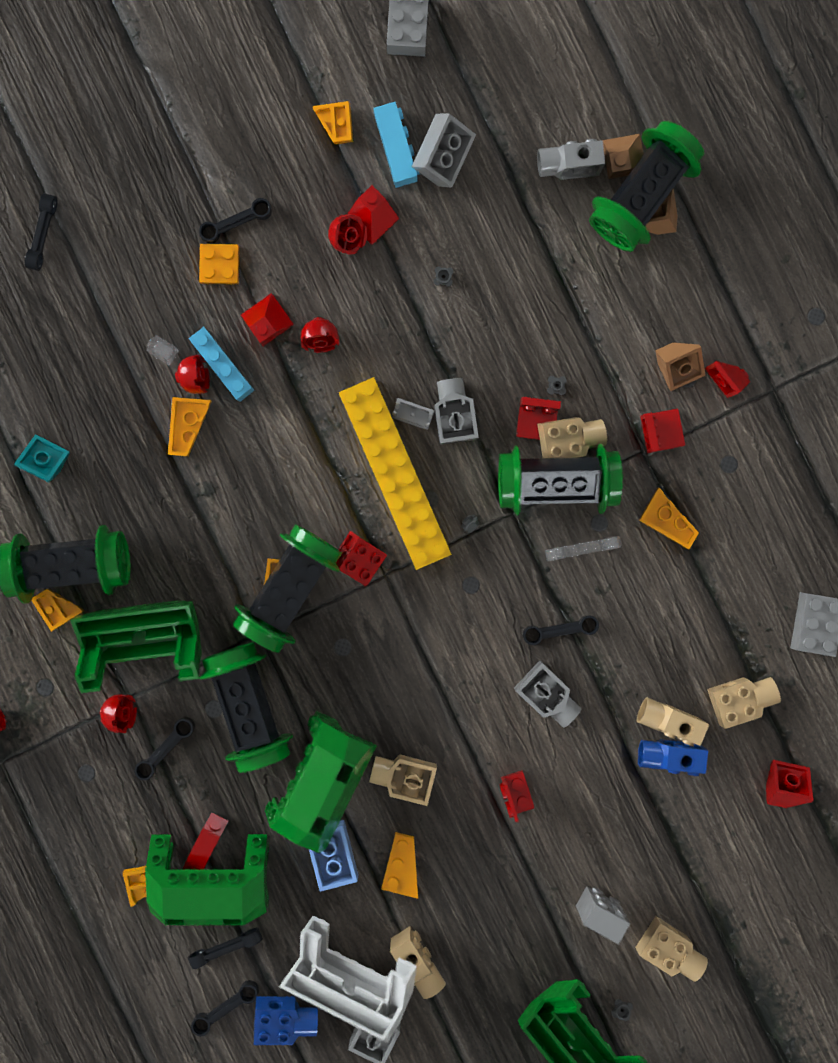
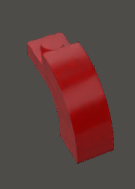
M211 812L182 870L205 869L228 824V820Z

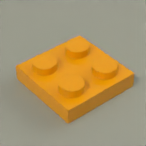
M200 244L199 283L239 284V245Z

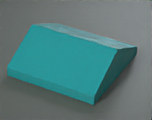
M35 434L14 465L49 483L62 470L70 451Z

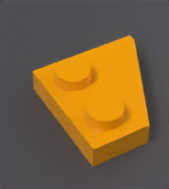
M349 101L313 106L314 112L334 144L353 142L351 106Z
M49 588L34 596L31 600L50 631L56 630L75 616L84 612L81 607Z
M146 866L125 869L123 871L130 907L136 905L143 897L146 898Z

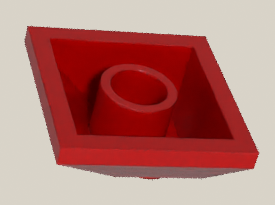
M373 185L357 199L348 214L356 215L362 219L363 225L367 228V241L371 245L399 220L390 204Z
M272 293L241 314L262 346H265L294 325Z
M715 361L705 367V371L727 398L737 395L750 383L747 372L738 366Z
M772 760L766 785L767 804L789 808L811 803L813 801L810 767Z

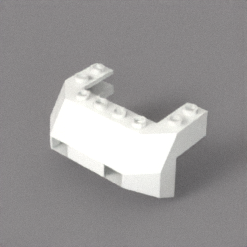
M312 916L301 932L300 957L279 987L388 1043L397 1029L412 995L417 966L413 965L410 961L398 958L396 971L391 970L388 977L383 976L372 968H367L357 961L341 955L337 951L328 949L330 924L323 919Z

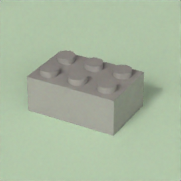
M389 0L387 54L425 57L429 0Z
M435 114L412 168L438 187H453L476 134L451 114Z
M800 592L791 649L836 657L838 648V598Z
M586 886L576 904L584 926L619 944L630 925L626 917L627 914L624 913L623 907L620 906V902L612 896L608 898L598 888L593 887L591 889Z

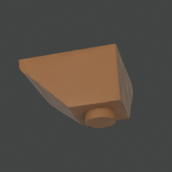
M640 134L603 140L608 179L628 176L644 155Z
M674 188L645 227L648 232L656 235L676 232L678 214Z
M671 343L655 350L658 366L670 391L706 376L700 345Z

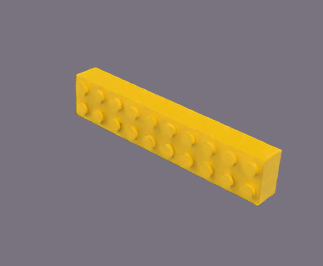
M370 378L338 392L415 569L418 570L452 555L375 378Z

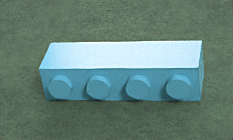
M396 102L373 108L395 188L417 182V175L420 173L412 168V156L415 155L412 144L408 145L406 139L409 138L407 127L403 126L401 122L404 119L401 107L397 108Z
M202 327L188 338L237 401L241 402L255 391L205 327Z

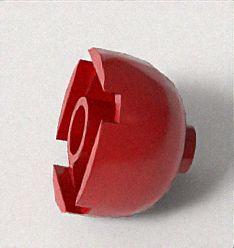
M352 214L340 215L331 222L328 229V238L331 245L337 251L344 254H355L360 247L363 248L367 240V228L363 225L360 217Z
M316 317L307 322L301 331V346L306 351H309L308 348L314 349V353L328 352L334 350L336 344L339 345V335L336 326L331 321L322 317Z
M200 354L183 359L178 366L177 372H175L177 383H180L186 392L192 394L207 393L208 391L205 389L210 387L209 370L204 368L203 363L206 361Z
M116 694L107 698L100 709L103 726L112 732L127 733L126 730L128 728L131 729L136 720L137 708H133L135 699L131 695Z

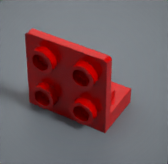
M522 397L520 399L516 437L540 440L537 424L556 421L561 401Z
M678 409L657 413L651 412L640 416L647 453L685 446Z
M350 530L338 548L342 554L336 564L341 572L367 586L387 554Z
M523 770L501 777L503 783L499 784L503 798H508L505 804L509 817H514L515 822H519L518 813L535 808Z

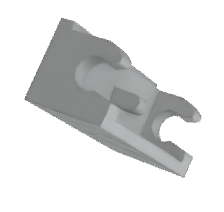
M397 398L392 418L428 430L434 410Z

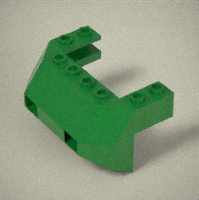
M176 600L103 609L78 615L70 620L81 648L75 672V679L81 693L101 691L106 664L148 658L175 656V669H180L179 681L199 679L202 649L198 619L193 601Z
M316 711L314 716H310L307 723L313 741L307 745L304 752L305 757L297 765L295 771L297 774L294 780H290L285 798L282 797L279 802L278 798L273 797L272 801H269L266 805L265 813L271 829L299 846L320 853L326 850L377 745L343 731L336 719Z
M171 834L151 835L145 869L146 901L150 913L164 925H245L267 912L269 904L266 884L269 854L267 834H248L244 870H171L174 851Z
M579 979L556 981L535 998L518 1019L521 1029L549 1063H648L642 1056H616L612 1051V1047L603 1040L599 1031L589 1023L587 1016L580 1011L582 1005L576 998H587L591 994L586 989L585 984Z

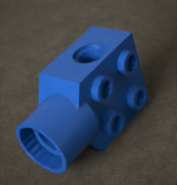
M665 739L640 741L638 748L639 767L666 769L669 773L680 774V771H684L692 776H699V773L706 774L708 750L702 745L694 744V746H690L682 741Z
M256 996L254 1045H293L298 1036H317V1007H300L295 997Z

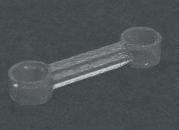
M613 536L546 549L544 551L546 561H554L582 554L621 548L622 545L620 536Z

